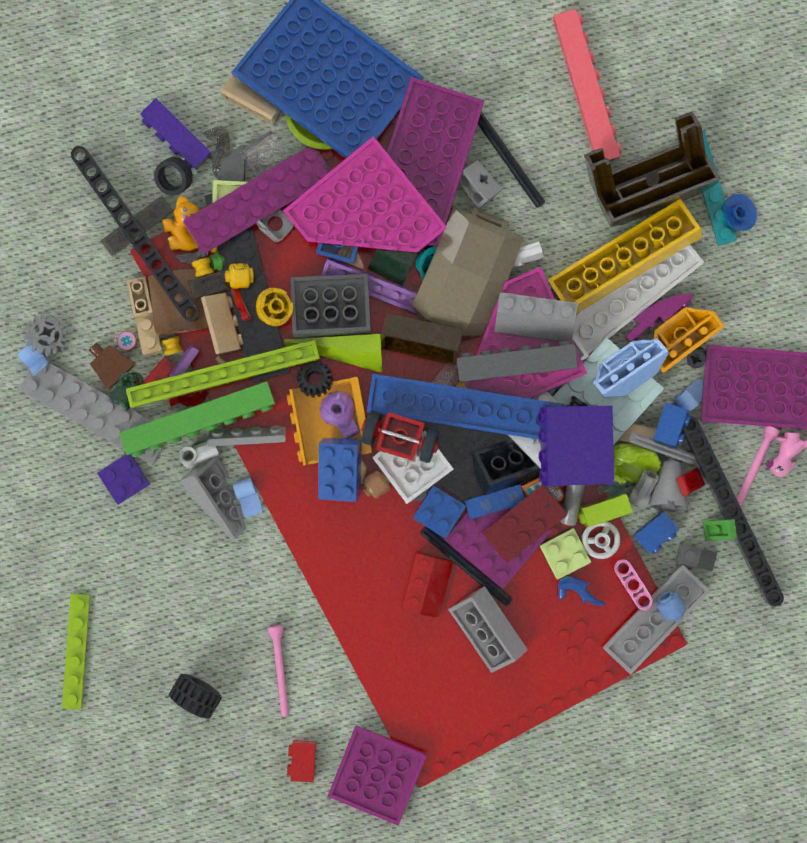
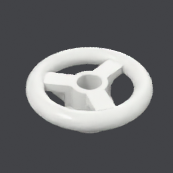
M606 521L586 527L582 535V544L590 556L597 559H606L618 550L620 534L613 524ZM600 526L604 527L601 533H598L595 537L588 538L591 530ZM609 530L612 531L615 539L612 548L609 547L610 538L607 535ZM599 537L605 538L604 543L600 544L598 542ZM595 543L597 547L603 548L606 553L594 552L589 547V544Z

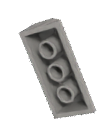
M500 292L495 332L562 342L570 341L572 343L578 303Z
M485 586L448 609L491 673L515 662L528 650Z

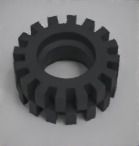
M318 360V363L312 361L311 364L309 362L305 363L306 366L301 365V370L297 372V381L302 393L305 392L306 396L310 394L312 398H315V395L321 397V393L327 394L326 390L330 391L333 384L332 374L327 364H322V361ZM319 373L322 376V380L319 384L312 385L307 381L309 375Z

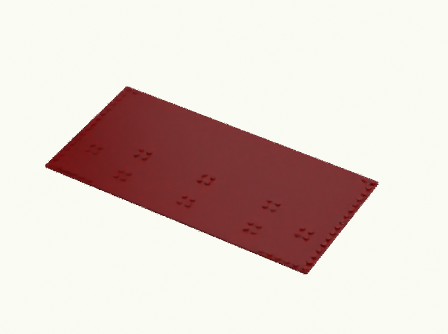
M400 111L377 139L386 152L388 151ZM318 149L331 171L346 159L334 149ZM453 205L451 206V209H450V212H449V215H448L446 224H447L448 219H449V217H450V213H451V211H452V209H453ZM277 216L271 217L268 221V227L272 231H279L283 226L282 219ZM257 223L252 226L268 288L284 290L291 300V277L321 276L328 257L316 254L319 243L308 242L295 226L278 243L264 234L258 228ZM164 231L150 239L171 270H195L192 267V262L210 258V255H213L211 251L203 255L199 248L191 251L170 250L167 238L172 236L171 232ZM149 245L144 246L142 249L144 255L151 252V246ZM426 245L421 250H427L432 246ZM359 247L368 270L367 273L416 292L419 291L422 278L415 264L420 251L415 253ZM132 248L131 254L143 277H146L149 286L148 276L153 274L135 248ZM157 261L153 265L154 270L162 268L161 261ZM214 270L213 274L200 277L203 297L226 293L230 297L223 270ZM369 296L371 334H382L387 313L419 320L416 313ZM292 315L286 323L278 326L283 348L286 347L284 339H294ZM209 326L202 330L175 333V336L180 338L179 344L184 353L191 344L199 350L190 363L194 371L219 365L215 361L218 356L226 362L246 358L243 345H241L242 350L217 355ZM484 334L462 341L458 358H461L460 354L473 353V356H476ZM381 349L382 372L319 356V361H322V364H327V367L330 368L333 382L358 377L366 420L370 413L367 412L372 374L454 387L459 382L457 363L456 365H451ZM305 363L289 367L290 373L256 382H252L251 378L206 389L207 396L212 401L246 388L269 382L276 402L272 410L264 413L258 410L254 412L255 416L243 419L241 416L236 418L237 422L229 425L222 424L226 430H232L233 428L251 429L252 427L270 428L275 425L286 427V442L234 446L391 739L427 754L415 783L418 788L435 781L686 646L687 642L677 626L632 674H629L602 648L639 609L614 570L615 564L619 560L629 561L650 595L658 589L620 517L607 521L613 524L620 534V545L616 553L606 559H597L587 553L591 563L566 575L590 583L589 586H586L588 591L597 599L605 602L604 606H597L588 601L583 604L581 596L570 589H566V598H558V582L560 579H556L540 546L502 589L513 599L508 606L502 604L490 593L528 649L515 662L491 673L448 610L471 593L482 588L478 582L454 562L438 618L401 610L416 552L451 561L420 534L425 526L413 519L423 500H412L406 504L392 483L389 484L390 490L378 499H375L372 495L368 497L362 489L364 484H361V496L356 502L318 499L319 463L303 466V462H299L297 451H300V445L295 442L294 432L297 429L296 424H292L290 413H293V407L288 405L287 394H290L289 389L299 388L297 372L301 370V365L306 366ZM312 373L307 381L312 385H316L321 382L322 376L319 373ZM381 414L380 423L383 427L386 415ZM379 433L371 445L372 453L361 455V460L367 466L366 476L374 470L382 471L372 458L380 452L376 450L380 437ZM534 479L525 481V482L520 483V484L523 485V484H525V483H527V482H530V481H532V480H534ZM438 483L434 484V486L465 504V500ZM585 485L580 506L609 497L603 485ZM564 486L560 489L563 492L564 497L567 486ZM564 497L560 500V503H561L562 505H563ZM465 507V509H464L463 512L461 513L460 517H459L458 520L456 521L455 525L460 521V519H461V518L465 515V513L468 511V510H467V507ZM577 518L576 525L573 526L558 522L551 528L552 531L542 543L571 528L575 529L582 543V535L587 526L580 523L579 518ZM600 526L591 530L588 538L595 537L598 533H601L604 527ZM609 530L607 535L610 538L609 547L612 548L615 539L612 531ZM599 537L598 542L600 544L604 543L605 538ZM595 543L589 544V547L594 552L606 553L603 548L597 547ZM622 564L619 567V573L626 574L629 570V566L626 564ZM633 580L629 583L630 590H637L639 588L638 581ZM642 597L639 601L640 606H642L649 598Z

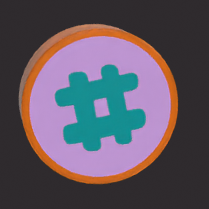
M124 331L119 334L117 344L121 349L129 351L136 346L137 338L132 332Z

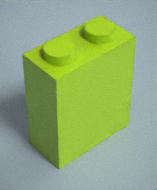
M619 493L580 506L578 518L580 523L591 527L633 513L627 494Z

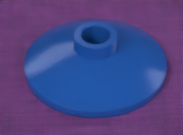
M734 194L727 198L723 208L727 223L737 231L751 229L757 219V212L753 202L742 194Z

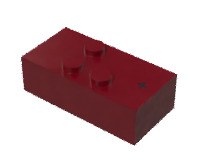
M540 484L485 528L482 534L505 562L508 563L568 515V511L547 486Z

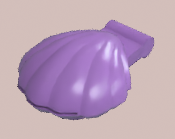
M335 392L328 394L322 400L320 406L322 420L326 421L327 424L338 426L344 439H349L360 433L352 418L355 411L354 400L347 393Z

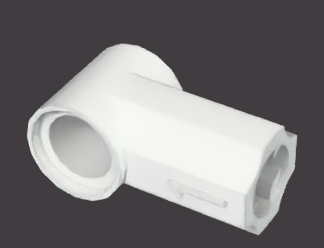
M536 242L520 247L512 269L544 258L540 243Z
M208 441L193 447H184L179 454L180 460L186 468H194L198 463L219 455L216 446L208 447ZM188 454L194 455L190 461L184 460Z

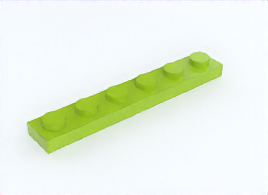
M70 594L62 709H82L91 597L88 594Z

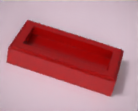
M698 467L676 478L683 496L704 486V481Z

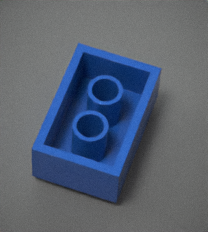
M323 438L319 442L318 499L356 502L360 498L362 440Z

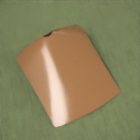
M194 269L172 271L200 310L201 315L196 322L185 320L154 275L148 276L156 335L185 333L207 328V319L201 300L203 294L200 277H195L196 271ZM167 277L164 280L165 286H171L174 282L173 277ZM182 292L177 293L175 296L177 302H181L185 298ZM190 308L186 312L188 318H192L196 314L194 308Z

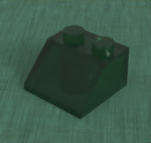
M376 249L368 269L402 286L418 253Z

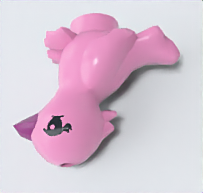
M785 432L784 437L776 438L777 441L781 442L779 454L772 461L765 463L775 476H786L795 468L793 465L796 462H791V459L804 448H807V440H800V433Z

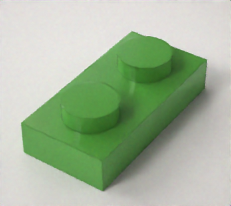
M735 519L702 521L705 540H730L737 538Z

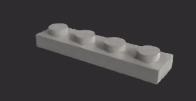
M278 425L271 426L270 428L215 429L209 431L208 447L286 442V427Z

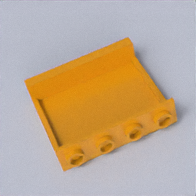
M358 377L334 381L330 391L326 390L327 394L325 395L321 393V397L315 395V398H312L310 394L306 396L305 392L302 393L300 388L289 389L290 394H287L288 405L293 407V413H290L291 422L296 424L297 431L294 432L295 442L300 445V451H297L299 462H303V466L319 463V442L323 438L344 439L338 426L327 424L321 418L320 406L322 400L330 393H347L354 400L355 411L352 418L360 433L349 439H362L363 431L361 429L366 417ZM362 443L361 455L372 453L371 445Z

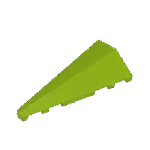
M380 334L284 339L286 347L315 340L319 356L382 372Z

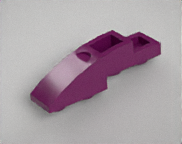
M691 293L681 294L651 305L634 318L638 325L624 338L629 343L638 341L644 336L642 332L646 328L650 330L658 323L657 318L663 323L674 316L675 312L680 308L683 309L692 303L690 299L693 295Z

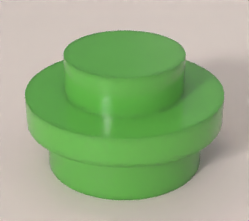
M214 252L213 255H210L211 267L213 270L221 271L223 266H225L224 257L218 252Z

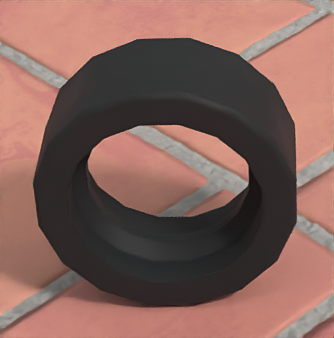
M170 157L156 166L154 180L157 187L163 193L175 196L190 187L193 181V173L186 161L178 157ZM167 166H173L180 172L182 177V184L180 186H173L166 179L165 168Z

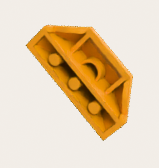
M684 307L654 330L653 339H658L669 352L660 368L662 373L666 372L725 327L714 311Z

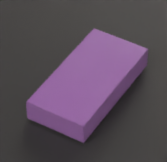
M191 344L169 376L173 377L183 374L199 350Z

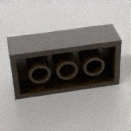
M387 313L381 334V349L456 365L463 330L443 326L435 321L425 322Z

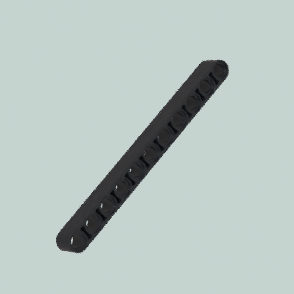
M83 146L74 147L71 151V158L182 317L188 322H196L201 314L193 299L91 154ZM85 152L84 159L77 160V154ZM95 167L96 173L93 176H88V170ZM107 183V189L100 192L98 190L99 185ZM112 199H118L116 207L109 206ZM128 214L129 221L121 223V216ZM134 230H140V236L137 239L131 237ZM146 245L151 246V252L144 255L142 253L143 247ZM157 261L162 262L160 270L153 269V265ZM167 277H173L174 279L171 286H165L164 280ZM179 292L185 295L184 300L181 302L175 300V296ZM190 308L196 310V314L192 318L186 316V312Z
M691 416L690 420L694 423L693 429L687 430L684 426L682 433L685 434V439L692 453L696 456V462L724 519H735V526L739 523L744 525L742 533L736 532L737 538L735 541L764 601L771 606H780L784 601L783 593L699 421ZM696 437L702 439V445L698 448L693 444V440ZM704 454H708L711 458L707 465L702 462ZM713 471L719 474V479L716 482L710 479ZM724 488L727 490V496L721 499L719 491ZM730 506L736 508V513L733 516L727 514V509ZM750 540L753 544L752 548L746 551L744 543ZM755 558H760V566L754 568L752 564L753 560ZM764 575L769 576V582L766 585L761 583V578ZM776 592L778 595L775 602H771L769 599L770 594Z

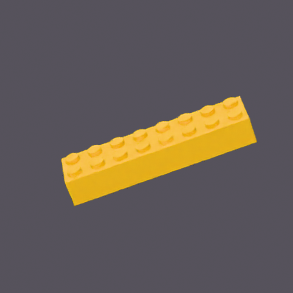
M679 199L548 279V282L559 301L578 303V314L702 238L701 228L682 200Z

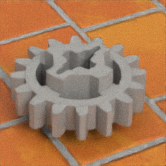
M42 315L40 319L35 316L33 321L30 320L28 322V326L24 330L26 333L24 339L28 340L26 346L32 345L31 351L38 350V355H41L42 352H45L46 356H49L50 352L55 355L58 350L61 351L63 348L62 344L66 342L64 337L67 332L62 331L64 325L59 326V319L53 321L51 315L48 319H46L45 315Z

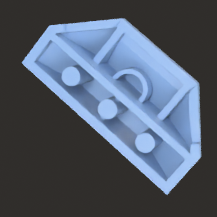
M658 339L632 341L600 363L593 383L604 397L626 396L658 373L669 352Z

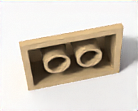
M233 75L220 91L222 97L273 126L281 113L280 109Z
M226 293L201 297L215 353L223 355L242 350L241 345H244L241 333H237L236 327L239 326L237 316L233 315L231 310L234 307L232 297H228Z

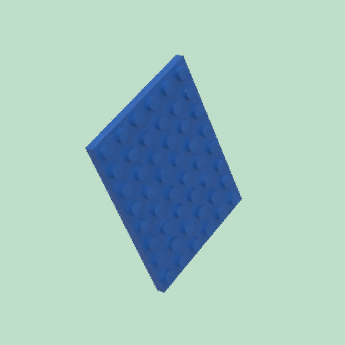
M289 0L232 71L233 76L345 158L349 157L373 136L376 140L400 111L411 77L420 80L424 79L422 75L320 0Z

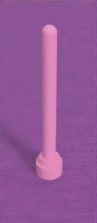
M765 426L762 444L736 498L740 507L744 502L771 440L778 437L780 430L771 426Z
M283 625L268 626V635L273 639L281 715L287 717L289 711L280 639L284 633Z

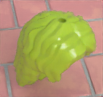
M620 443L614 447V481L619 484H624L626 481L637 483L644 470H652L658 474V471L661 469L659 456L650 449L634 445L633 443Z

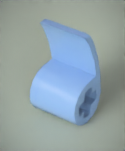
M32 345L26 346L17 355L29 367L32 375L35 376L48 365V361L43 353L38 355V350L32 352Z
M698 378L673 399L679 407L688 409L690 412L698 406L702 400V379Z
M252 478L233 483V488L237 499L240 501L244 517L247 518L262 513L263 510Z

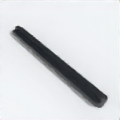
M481 111L478 126L535 207L539 208L545 203V200Z
M426 526L421 530L420 534L482 587L485 586L488 592L502 604L508 606L512 602V597L435 532Z

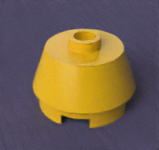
M268 288L262 291L257 298L255 307L258 318L271 326H280L286 323L293 312V302H291L286 294L287 292L278 288Z

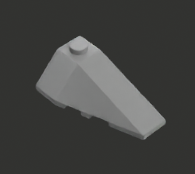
M215 456L191 470L180 482L190 497L232 539H236L246 529L239 506L233 503V488L229 489L225 478L229 477L219 458Z

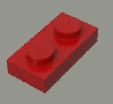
M164 356L140 385L169 378V374L175 367V364Z

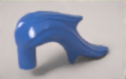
M565 576L558 582V598H566V589H570L581 596L583 604L586 601L597 606H604L606 604L588 591L586 586H589L590 583L572 576Z

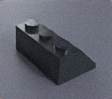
M512 439L473 452L472 454L477 481L485 496L534 479L540 471L535 462Z

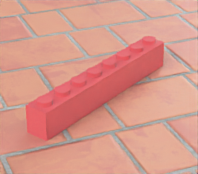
M576 9L554 15L553 23L591 150L594 151L602 148L605 159L608 158L609 161L616 160L620 157L622 150L620 143L616 142L614 138L616 130L614 124H610L609 121L611 113L608 105L605 106L603 101L605 93L603 87H599L597 81L600 80L597 68L594 69L592 64L594 61L592 50L588 51L586 43H589L587 33L583 32L581 27L583 25L582 16L580 13L577 14Z

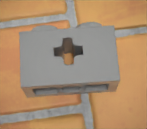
M479 160L462 171L458 183L478 209L502 190Z

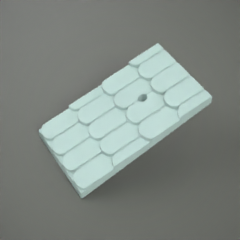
M606 337L583 362L587 374L565 383L553 398L558 403L564 404V407L571 402L573 395L588 406H613V444H615L664 388L653 378H650L626 396L604 397L593 381L596 378L600 363L620 350Z

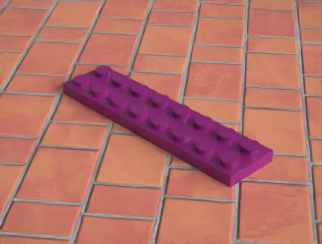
M308 146L183 220V224L204 255L258 223V220L265 219L298 199L331 170L319 150Z

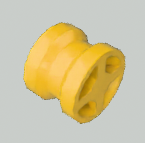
M210 258L200 259L191 263L192 267L195 268L196 278L214 273V270L210 267Z
M179 336L161 340V345L165 349L164 356L183 351L179 345Z

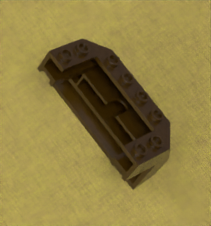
M693 111L674 118L678 145L613 171L608 158L605 159L602 148L584 155L589 181L610 227L627 224L660 211L679 199L682 201L687 200L719 183L721 178L705 152L702 126Z

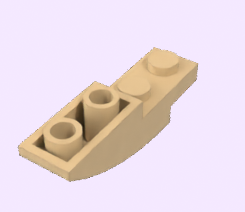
M146 277L127 280L142 354L145 357L162 353L160 335H156L154 329L151 294Z

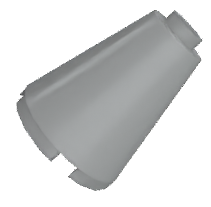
M666 458V461H662L661 469L658 473L659 479L650 500V508L660 511L670 509L671 512L686 511L688 509L687 495H682L676 480L677 477L683 475L681 463L677 459Z

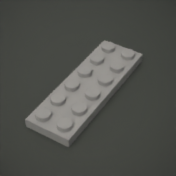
M681 564L651 595L654 601L653 607L648 611L638 609L602 648L629 674H632L704 599L710 590ZM670 591L679 594L686 606V610L680 620L668 621L663 618L657 607L658 599L662 594ZM648 599V600L642 605V607L648 606L649 603H650V600Z

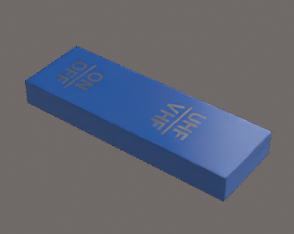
M517 484L486 496L483 494L467 499L465 504L470 519H474L513 507L524 498L521 484Z

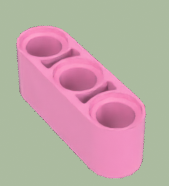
M619 560L614 566L617 576L636 606L642 611L650 610L654 605L650 593L629 561ZM622 564L629 566L626 574L619 573V567ZM636 580L639 582L637 590L629 589L631 581ZM642 597L649 598L650 603L648 606H640L639 601Z

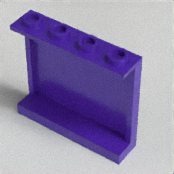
M613 406L539 407L538 422L540 423V431L538 433V440L541 446V451H539V461L541 462L539 479L542 486L615 484Z

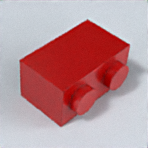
M293 740L292 745H289L288 756H291L292 759L291 764H288L287 776H291L290 781L314 782L316 741Z

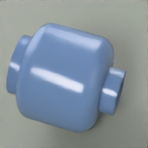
M670 591L659 597L657 607L665 620L678 621L683 617L686 606L679 594Z

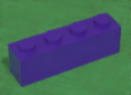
M157 98L140 113L143 117L141 122L148 129L153 127L157 131L155 135L162 142L166 140L171 145L169 149L176 156L180 154L190 168L193 167L197 170L212 155L211 151Z

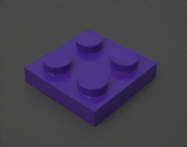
M132 454L124 455L97 473L117 505L150 485V482L134 457H132Z

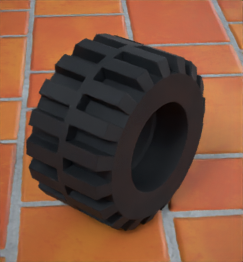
M182 673L169 692V697L174 703L189 713L205 719L211 718L222 699L220 693L206 682L192 675Z

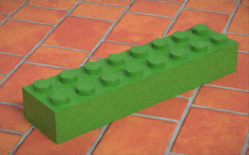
M264 382L119 432L126 455L132 454V457H137L145 454L146 449L150 448L151 451L163 448V443L169 442V444L180 442L183 436L187 435L188 438L198 436L203 429L209 432L218 429V424L224 423L229 425L237 422L236 418L242 416L243 419L255 416V411L261 410L262 413L273 409V405H276L269 382Z

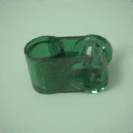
M138 372L121 374L115 389L111 393V401L129 410L130 404L126 389L142 385L144 382L142 375Z

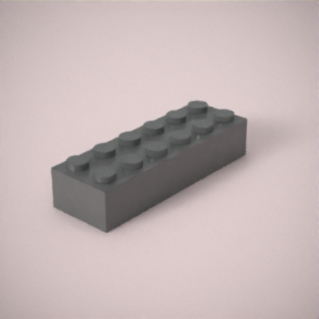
M570 341L559 342L558 346L551 347V343L539 344L537 349H531V346L519 347V351L505 348L500 349V353L492 354V350L480 351L478 356H473V353L460 354L461 358H457L459 382L578 368L575 344H571Z

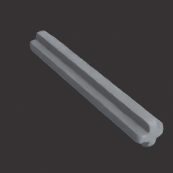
M632 433L629 438L630 443L686 463L693 464L696 458L695 454L636 433Z

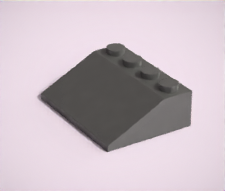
M368 274L290 278L294 339L371 335Z

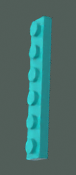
M704 130L702 132L705 145V152L709 157L711 163L713 164L714 168L716 169L712 153L710 150V146L707 140V136ZM719 181L718 184L702 192L717 245L721 246L737 241L734 229L727 223L724 217L725 197Z

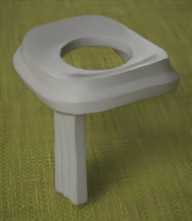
M281 209L261 221L258 220L257 223L258 228L277 243L282 241L294 226ZM277 216L282 219L283 226L279 231H272L268 227V221L271 217Z

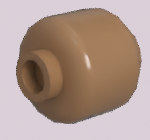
M374 470L363 479L364 487L362 489L368 497L372 495L375 499H378L390 490L389 484L391 482L383 471Z

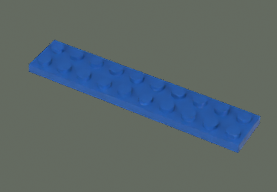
M372 374L367 412L376 410L381 412L382 415H387V412L413 420L538 440V433L540 431V423L538 422L539 407H564V404Z

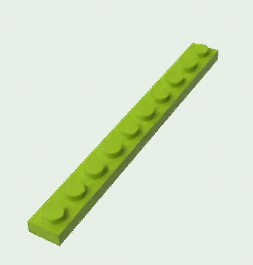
M315 340L127 388L126 393L130 408L132 409L316 361L320 357Z

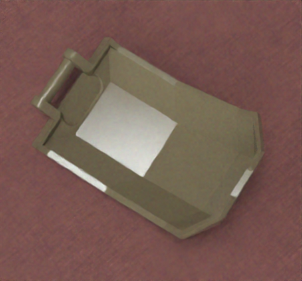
M453 207L446 224L447 229L442 234L433 259L412 303L418 319L425 322L435 321L443 326L463 330L462 341L482 336L499 300L500 292H503L504 283L508 281L524 237L507 230L509 221L504 219L502 221L479 211L477 207H473L471 213Z

